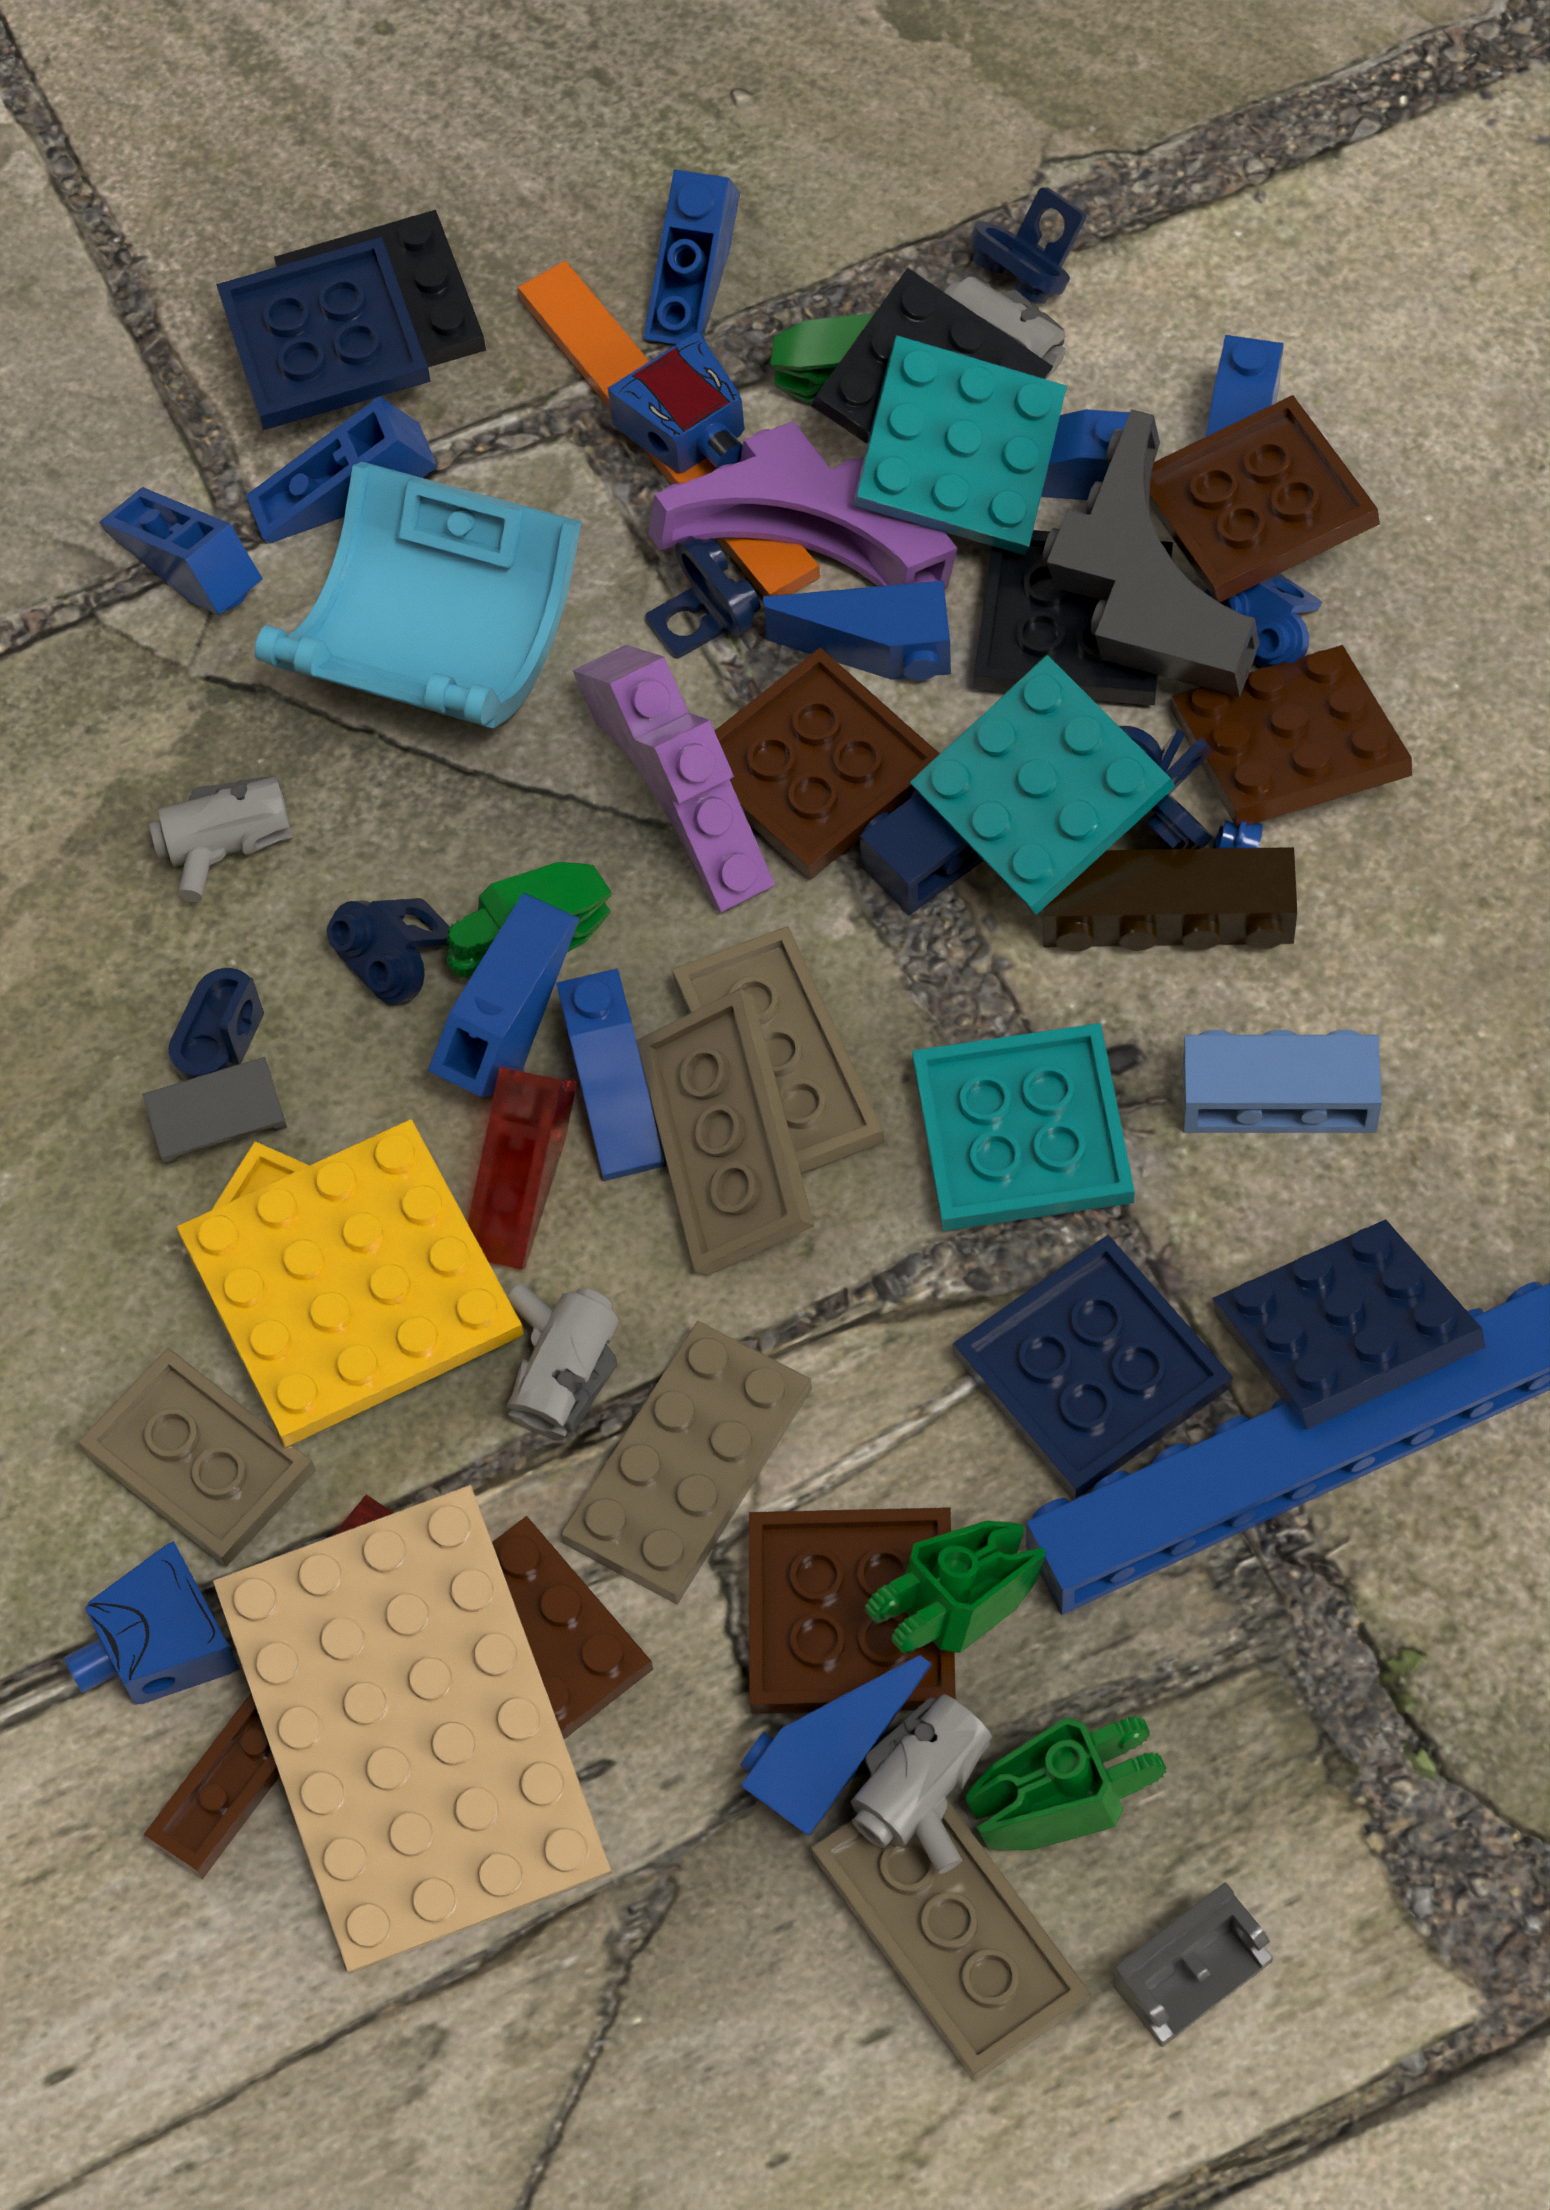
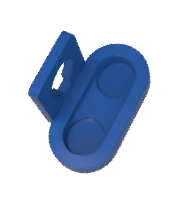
M1279 573L1220 603L1238 613L1255 618L1260 645L1254 662L1265 668L1283 662L1293 664L1305 656L1309 646V632L1305 622L1296 613L1318 611L1322 601ZM1276 588L1281 589V590H1283V591H1285V592H1287V593H1282V592H1280L1279 590H1277ZM1206 589L1204 593L1214 599L1209 590Z

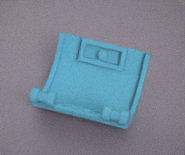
M361 461L352 467L341 537L331 570L315 605L301 625L288 635L283 629L265 625L257 637L255 658L258 661L269 663L271 666L494 729L509 719L523 704L532 690L550 652L569 591L582 521Z

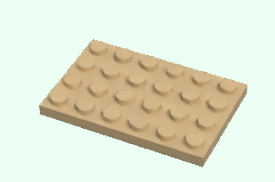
M471 1485L213 1580L348 1973L358 1972L613 1874Z

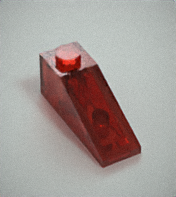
M499 1067L468 1219V1225L488 1262L522 1270L526 1269L565 1144L578 1082L577 1079L521 1067Z

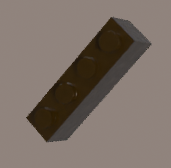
M1294 847L1106 850L1043 909V947H1059L1066 951L1077 952L1087 950L1090 947L1122 946L1128 950L1141 951L1150 949L1153 946L1185 945L1190 949L1205 950L1217 945H1249L1257 949H1269L1280 944H1294L1298 913Z

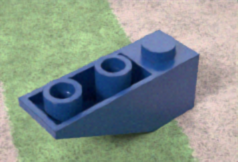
M674 169L643 339L645 341L676 345L695 332H698L704 338L731 248L740 192L730 178Z
M522 893L449 1012L429 1066V1072L480 1097L515 1092L580 919L579 917L532 895Z

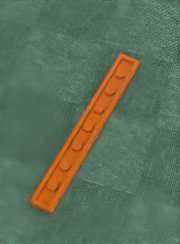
M565 260L518 286L519 298L610 409L608 388L648 363L649 360ZM643 449L671 485L676 483L683 484L716 470V467L705 458L685 472H675ZM715 538L763 597L793 594L820 578L819 565L802 545L757 538Z

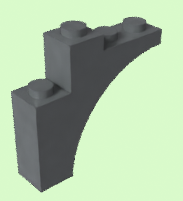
M1131 409L1124 429H1116L1112 434L1107 450V463L1110 465L1103 482L1096 481L1091 488L1086 506V514L1067 509L1060 529L1053 528L1047 537L1043 552V562L1048 565L1054 588L1100 600L1092 617L1091 635H1094L1102 660L1240 698L1260 645L1255 618L1238 613L1204 593L1184 575L1162 545L1153 526L1150 512V484L1154 461L1160 445L1154 415Z

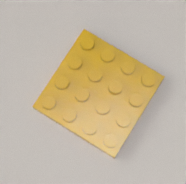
M412 1119L176 1226L202 1283L285 1448L524 1336L522 1324Z

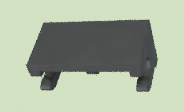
M265 1057L142 1094L158 1150L165 1165L176 1162V1156L273 1127L275 1131L287 1128Z
M1226 1882L1114 1967L1113 1987L1161 2047H1164L1272 1963L1273 1956L1265 1947L1270 1943L1269 1938L1237 1899L1234 1891Z

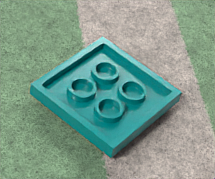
M897 335L891 347L852 505L1024 555L1030 546L1067 385Z
M1048 655L910 781L922 798L1035 915L1044 909L1175 788L1172 779Z
M1101 1023L912 1050L913 1067L942 1231L1134 1203L1135 1190Z

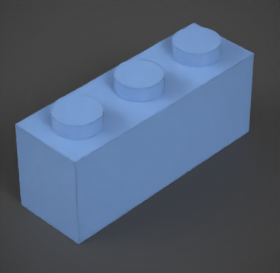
M1208 1030L1199 1035H1185L1182 1063L1184 1133H1377L1382 1105L1379 1035H1361L1353 1030H1336L1327 1035H1297L1288 1030H1272L1263 1035H1233L1224 1030Z

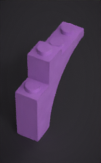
M794 421L771 430H761L752 437L744 439L740 462L723 465L712 473L683 484H672L663 491L654 494L648 535L660 550L673 547L688 536L701 540L735 537L798 544L847 565L877 586L944 581V589L948 588L957 552V547L945 532L853 506L864 457L846 460L838 467L831 469Z
M624 645L572 670L596 725L604 729L627 754L669 818L705 887L714 909L723 912L774 886L773 878L730 782L734 775L710 720L688 712L665 657Z

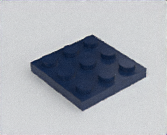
M382 237L216 284L263 431L431 382L426 360Z
M1386 1219L1212 1298L1218 1320L1306 1430L1485 1348L1482 1327Z
M1109 1234L953 1343V1355L1074 1499L1080 1497L1094 1487L1101 1479L1112 1474L1232 1387L1233 1376Z

